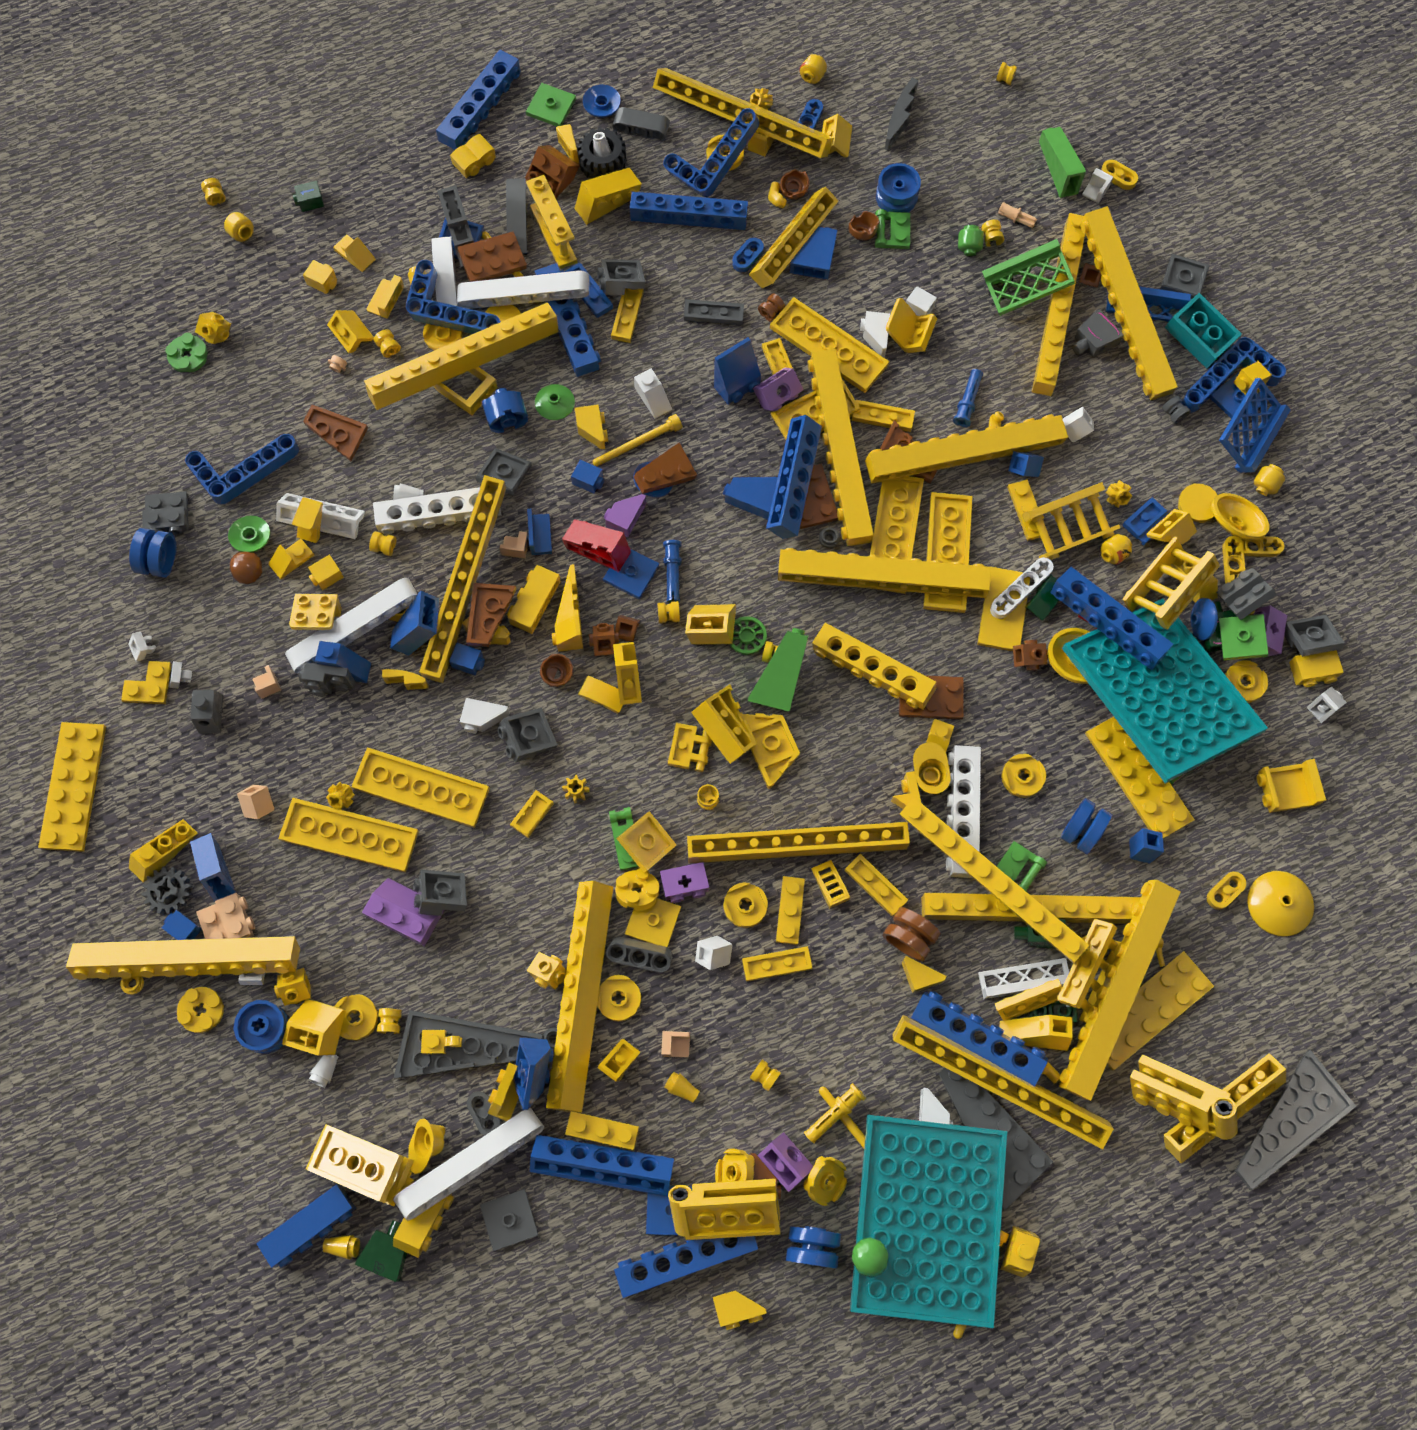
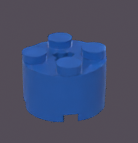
M500 388L495 391L494 395L482 401L487 422L492 432L503 433L504 428L515 426V429L523 427L528 422V413L521 392L507 391L506 388Z

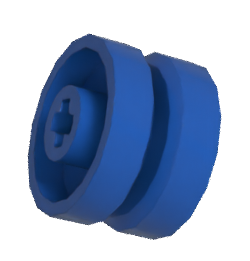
M902 163L891 164L884 168L879 175L876 191L878 206L887 212L909 213L917 204L921 185L919 173L913 167Z
M139 528L135 532L130 545L129 561L131 570L134 573L144 575L151 573L152 576L163 578L170 575L177 551L173 533L164 531L156 533L151 529Z
M1087 798L1079 805L1060 836L1062 840L1071 844L1077 839L1079 834L1082 835L1077 843V849L1086 855L1098 843L1113 815L1102 808L1092 818L1091 815L1095 810V803Z
M256 1000L247 1003L239 1010L235 1018L233 1028L235 1037L242 1046L256 1053L269 1054L275 1052L283 1046L282 1042L289 1016L282 1008L267 1000Z
M790 1226L788 1239L791 1242L803 1244L802 1248H787L786 1261L837 1269L839 1256L836 1253L825 1252L824 1250L825 1247L838 1248L840 1246L841 1234L826 1231L827 1229L805 1226V1228Z

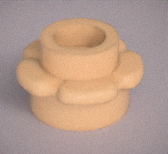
M333 355L331 360L328 359L331 370L340 373L341 370L346 371L347 362L336 355Z

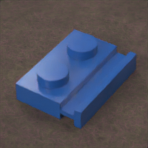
M1152 497L1131 515L1122 526L1136 539H1139L1144 546L1152 539L1148 538L1146 534L1163 520L1168 513Z

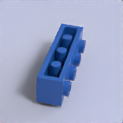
M336 1184L256 1244L271 1268L278 1266L283 1268L293 1261L292 1256L297 1252L302 1254L313 1246L312 1241L317 1237L322 1239L333 1231L332 1226L340 1222L342 1224L353 1216L351 1212L356 1207L342 1185Z

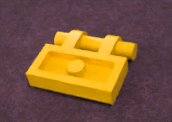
M676 723L668 766L689 769L690 762H696L695 770L697 772H704L705 765L708 764L709 757H707L708 748L712 744V739L705 730H703L702 736L696 735L697 726ZM694 743L700 744L699 754L692 753Z

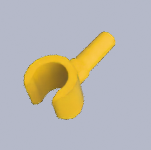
M1162 937L1156 948L1160 967L1165 966L1162 954L1164 944Z

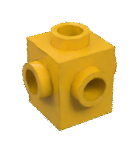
M214 312L203 313L199 315L195 332L205 338L206 342L216 344L224 342L229 337L231 323L226 321L220 314Z
M538 952L527 972L540 987L546 989L548 986L556 990L558 985L564 981L566 969L562 965L563 961L554 955L548 957Z
M304 968L298 969L296 972L277 975V985L274 986L276 997L278 999L281 998L284 1006L298 1004L301 1001L311 999V985Z

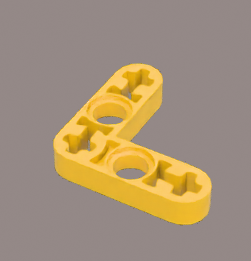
M1229 536L1222 546L1225 583L1232 582L1235 579V575L1238 574L1239 576L1242 571H1245L1244 556L1276 557L1280 555L1285 547L1282 539L1264 536L1257 540H1246L1236 536ZM1231 542L1237 546L1234 550V555H1231L1233 553L1232 546H1228ZM1253 542L1257 544L1258 550H1250L1248 543ZM1272 543L1279 547L1276 551H1274L1273 547H1266L1263 551L1264 546H1270ZM1236 561L1239 564V569L1234 570L1230 568L1229 562Z

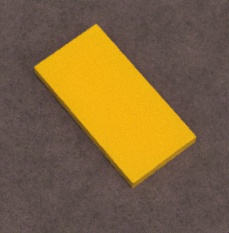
M842 379L850 418L853 416V413L861 412V409ZM816 390L771 412V416L785 440L787 439L792 418L807 415L819 424L818 415H821L820 409H816L815 406Z
M991 567L990 590L987 598H984L977 645L1012 652L1013 646L1021 645L1027 598L1002 619L993 617L990 608L993 601L1023 572ZM1030 577L1023 579L1027 586L1030 584ZM1012 590L1009 592L1012 599L1020 598L1018 591ZM1006 600L1000 607L997 606V611L1004 610L1007 604Z

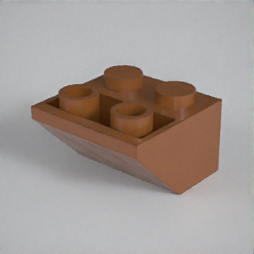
M551 145L538 146L525 178L528 181L544 175L555 198H557L574 180L580 165Z

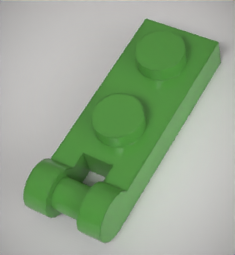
M630 807L624 808V811L615 812V810L609 811L620 871L639 867L616 839L633 825ZM626 819L627 825L618 826V820Z

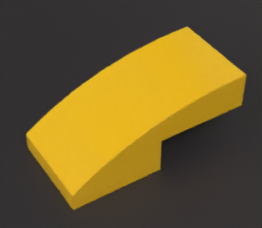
M394 669L382 670V678L386 684L404 682L407 690L428 688L426 678L415 673Z
M586 677L578 695L618 714L623 706L620 705L618 688L596 678Z

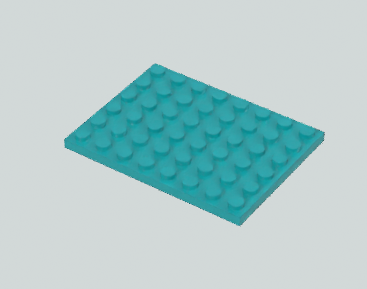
M1162 598L1154 603L1162 606L1166 601ZM1144 607L1132 612L1173 643L1167 655L1153 670L1141 664L1138 659L1124 651L1121 646L1107 638L1098 629L1065 643L1062 647L1063 651L1164 783L1251 740L1268 729L1179 617L1167 630L1160 626L1155 616L1156 613Z
M867 1115L856 1244L861 1239L869 1237L880 1240L888 1251L889 1259L885 1271L873 1278L861 1275L854 1266L850 1303L851 1312L994 1328L1007 1131Z

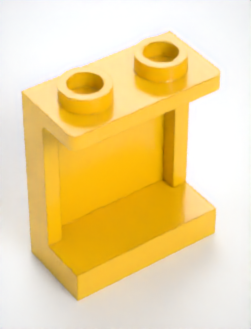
M635 643L613 644L620 705L642 703Z
M1315 759L1306 760L1302 764L1269 769L1267 766L1258 771L1257 783L1263 788L1262 802L1264 807H1268L1269 813L1317 806L1326 801Z

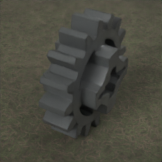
M162 867L161 873L154 870L155 876L153 878L147 876L146 878L150 882L142 885L147 891L141 893V895L148 898L144 901V904L150 906L149 909L151 911H157L160 915H163L165 911L169 915L173 913L174 909L181 912L180 906L188 905L185 899L192 898L188 891L193 889V886L187 884L190 878L184 877L185 873L181 870L177 872V869L171 867L169 871L166 867ZM176 880L179 881L180 886H181V889L177 888V886H176L177 881H176ZM170 888L169 892L163 893L164 889L168 890ZM154 893H156L157 895L156 900L158 901V903L155 901Z

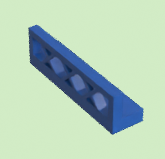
M1139 286L1145 304L1148 305L1147 309L1150 317L1154 320L1169 322L1173 317L1169 311L1172 309L1181 310L1190 301L1191 294ZM1107 296L1106 312L1115 313L1116 311L1111 307ZM1159 306L1163 312L1153 314L1149 308Z

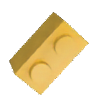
M1337 650L1308 656L1297 655L1289 662L1296 686L1311 687L1320 681H1324V684H1330L1337 681V678L1344 673Z

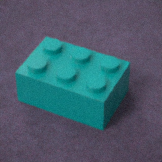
M1200 293L1176 313L1164 327L1205 368L1212 365L1242 335Z

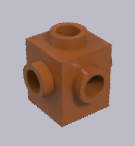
M600 623L597 626H593V634H589L590 647L594 646V655L614 654L613 644H619V632H614V624Z
M1037 640L1024 641L1025 644L1013 646L1014 667H1026V670H1039V666L1047 664L1046 643H1038Z

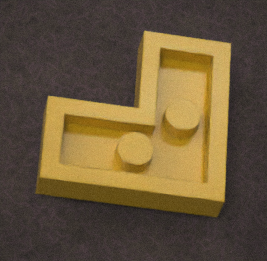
M149 661L146 681L124 680L121 701L166 704L172 664L170 662Z

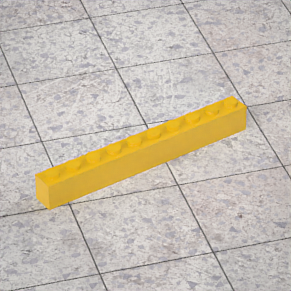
M659 68L657 70L652 88L733 122L743 109L750 108L759 119L757 132L819 158L828 157L834 137L668 68ZM748 118L745 123H750L753 118Z
M1107 206L1085 213L1080 224L1081 230L1084 234L1086 233L1088 248L1093 252L1095 266L1102 275L1101 282L1109 293V303L1114 306L1116 321L1121 324L1122 333L1124 334L1123 339L1129 345V355L1136 363V373L1142 379L1144 394L1149 396L1150 400L1173 394L1178 386L1109 208Z
M1069 213L1060 248L1076 284L1085 237L1080 225L1084 216ZM1059 257L1057 262V268L1061 262ZM1059 273L1055 281L1062 283L1069 279L1067 275ZM1075 284L1051 294L1032 387L1033 393L1052 396L1056 386Z
M547 302L364 380L368 396L376 410L384 408L559 332L557 315Z
M829 349L811 352V359L807 361L808 370L813 374L811 385L812 390H816L817 394L815 406L816 409H820L821 415H818L819 424L824 428V433H822L823 445H827L828 448L826 461L827 464H831L832 468L830 471V481L835 483L836 488L833 490L834 500L839 503L837 516L838 520H842L843 523L841 536L843 540L846 539L847 546L871 543L873 530L836 350Z
M1050 414L1038 420L1030 418L1023 421V423L1016 424V422H1010L1003 427L991 426L983 431L971 430L963 435L955 433L947 438L940 439L935 437L923 443L915 441L903 447L895 445L883 451L882 449H875L868 454L865 463L872 484L1013 455V451L1029 452L1061 445L1066 441L1068 435L1062 415L1054 416Z
M486 475L483 477L438 614L437 634L430 638L419 671L421 676L426 679L440 683L444 681L449 661L472 596L473 584L476 583L506 492V485L503 480Z
M786 548L785 550L780 549L778 581L987 598L990 590L991 567L983 564L964 565L961 562H953L951 564L943 563L939 560L927 562L917 558L904 560L899 557L880 558L877 555L859 556L856 553L844 555L833 551L820 553L815 550L797 551L794 548Z
M915 797L900 812L901 817L1073 964H1076L1090 948L1088 943Z
M908 822L687 836L689 864L904 850L910 844Z
M1148 880L1143 885L1140 901L1135 904L1132 910L1133 917L1123 930L1124 938L1114 951V961L1106 969L1104 984L1098 988L1096 993L1097 1000L1087 1013L1088 1021L1078 1034V1044L1070 1052L1068 1067L1060 1075V1088L1082 1099L1092 1100L1181 891L1159 880Z
M596 881L579 882L563 996L560 1004V1016L547 1094L546 1108L565 1112L582 1113L611 909L613 886Z
M924 893L921 897L922 917L928 920L1023 921L992 894ZM1031 895L1058 919H1065V922L1093 923L1094 919L1108 923L1128 924L1133 917V907L1141 898Z
M295 936L73 943L66 968L74 979L79 980L87 978L108 979L113 977L125 979L131 977L151 978L153 976L174 977L178 975L192 977L197 975L218 976L220 974L241 975L244 973L285 974L287 972H296L300 947Z
M902 1015L893 1033V1041L1101 1149H1104L1114 1130L1108 1120L1038 1084L1035 1086L1029 1084L905 1015Z

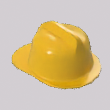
M927 742L921 744L913 755L917 783L923 791L929 794L941 793L948 788L951 781L946 752L936 743Z
M420 1119L417 1122L409 1144L408 1158L414 1160L410 1169L411 1172L420 1174L425 1170L430 1158L442 1152L446 1130L444 1126L430 1124L426 1119Z

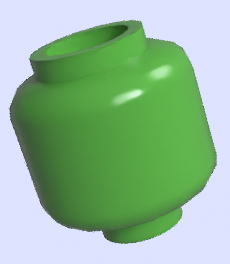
M967 225L959 232L958 249L964 252L966 256H975L977 252L983 249L984 233L979 229V226Z

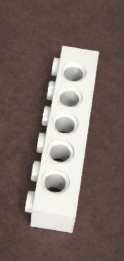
M480 487L374 502L376 528L378 532L383 534H392L394 530L413 531L415 527L433 528L436 524L454 525L457 521L469 523ZM457 506L463 507L460 510H454ZM442 509L440 513H434L435 510ZM416 512H422L419 516H413ZM401 515L400 518L393 519L394 516Z
M955 745L952 752L948 753V764L952 765L949 783L951 794L947 795V807H951V815H947V825L957 834V829H965L968 836L962 838L979 851L981 747ZM965 766L969 773H961L958 767ZM958 787H965L968 790V794H961ZM958 808H965L968 811V815L963 816L959 814ZM949 857L946 858V871H950V877L972 878Z

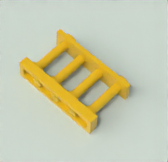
M542 175L526 181L527 187L535 201L534 204L530 205V209L559 269L577 263V258L568 242L575 239L545 176Z
M1103 482L1022 514L1024 522L1032 520L1033 523L1035 522L1047 553L1039 556V558L1044 557L1053 560L1060 557L1059 552L1100 536L1106 539L1115 535L1114 531L1120 529V525L1118 524L1110 528L1098 499L1100 497L1099 492L1105 490ZM1084 498L1091 502L1102 529L1101 532L1091 535L1080 507V500ZM1066 505L1072 508L1083 535V539L1076 542L1072 541L1061 513L1063 511L1062 507ZM1049 512L1051 516H1054L1065 546L1054 549L1043 521L1044 514Z
M1175 536L1122 599L1131 612L1140 605L1156 613L1155 616L1160 626L1167 630L1220 567L1215 554L1209 551L1202 558L1184 552L1179 539ZM1176 558L1195 565L1189 574H1185L1170 566ZM1165 573L1182 581L1177 589L1172 590L1157 583V581ZM1152 589L1169 598L1162 606H1159L1144 597Z
M1094 919L1084 940L1090 945V948L1076 964H1073L1057 997V1000L1063 1004L1078 1009L1082 1008L1083 1012L1079 1020L1087 1023V1013L1097 1000L1096 993L1098 988L1104 984L1106 969L1114 961V951L1117 945L1121 943L1113 939L1117 927L1114 924ZM1109 947L1111 951L1107 960H1105L1104 956ZM1100 967L1102 971L1096 981L1094 978ZM1089 988H1091L1092 992L1087 1001L1085 997L1088 993Z

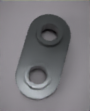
M477 1091L468 1097L467 1108L479 1132L487 1135L501 1125V1120L487 1114L492 1104L488 1102L489 1096L484 1092ZM479 1099L483 1100V1106L476 1108V1101ZM488 1120L494 1122V1126L491 1129H487L485 1126Z

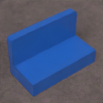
M527 509L531 555L552 554L550 514L533 515L532 509Z

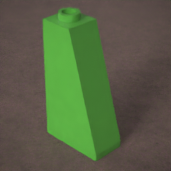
M1061 127L1042 130L1039 143L1059 197L1078 194L1086 173L1084 166Z
M793 628L792 631H787L748 698L749 702L790 711L809 635H805V630Z

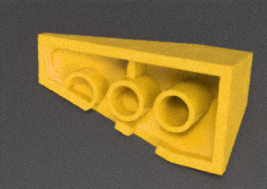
M574 564L569 567L555 623V633H552L553 646L557 645L558 652L583 649Z

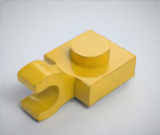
M422 1030L421 1053L446 1054V1047H462V1038L460 1036L446 1037V1030Z

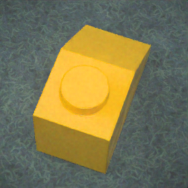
M1174 509L1146 535L1148 538L1164 542H1170L1175 536L1181 544H1184L1197 533V530L1189 512Z

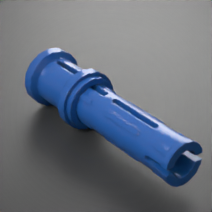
M972 369L963 399L958 403V412L953 418L955 425L967 428L971 424V414L975 411L974 401L983 377L981 370Z
M666 540L663 542V547L665 548L663 563L667 566V603L672 602V595H674V602L678 601L680 603L679 566L682 563V559L679 556V548L682 546V543L679 540Z

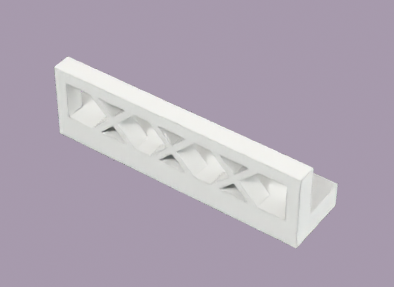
M286 493L277 502L276 521L292 524L303 497ZM316 500L323 502L320 531L352 539L357 538L359 522L363 519L365 511Z
M1066 958L978 972L983 998L990 999L1020 994L1026 989L1038 987L1047 981L1059 979L1063 986L1069 974ZM1062 964L1064 975L1053 976L1049 971L1053 965ZM1049 966L1047 970H1044L1042 967ZM1033 968H1037L1044 973L1042 978L1034 980L1030 979L1027 974ZM1021 970H1027L1025 974L1020 972ZM1009 972H1016L1022 976L1021 980L1016 983H1009L1005 978ZM1005 973L1003 978L1000 977L998 974ZM993 975L1000 982L997 986L986 987L984 976Z

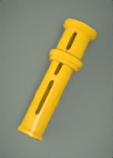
M854 1083L850 1085L851 1088L845 1094L836 1098V1104L804 1132L812 1143H815L844 1114H851L852 1109L861 1100L865 1101L867 1099Z

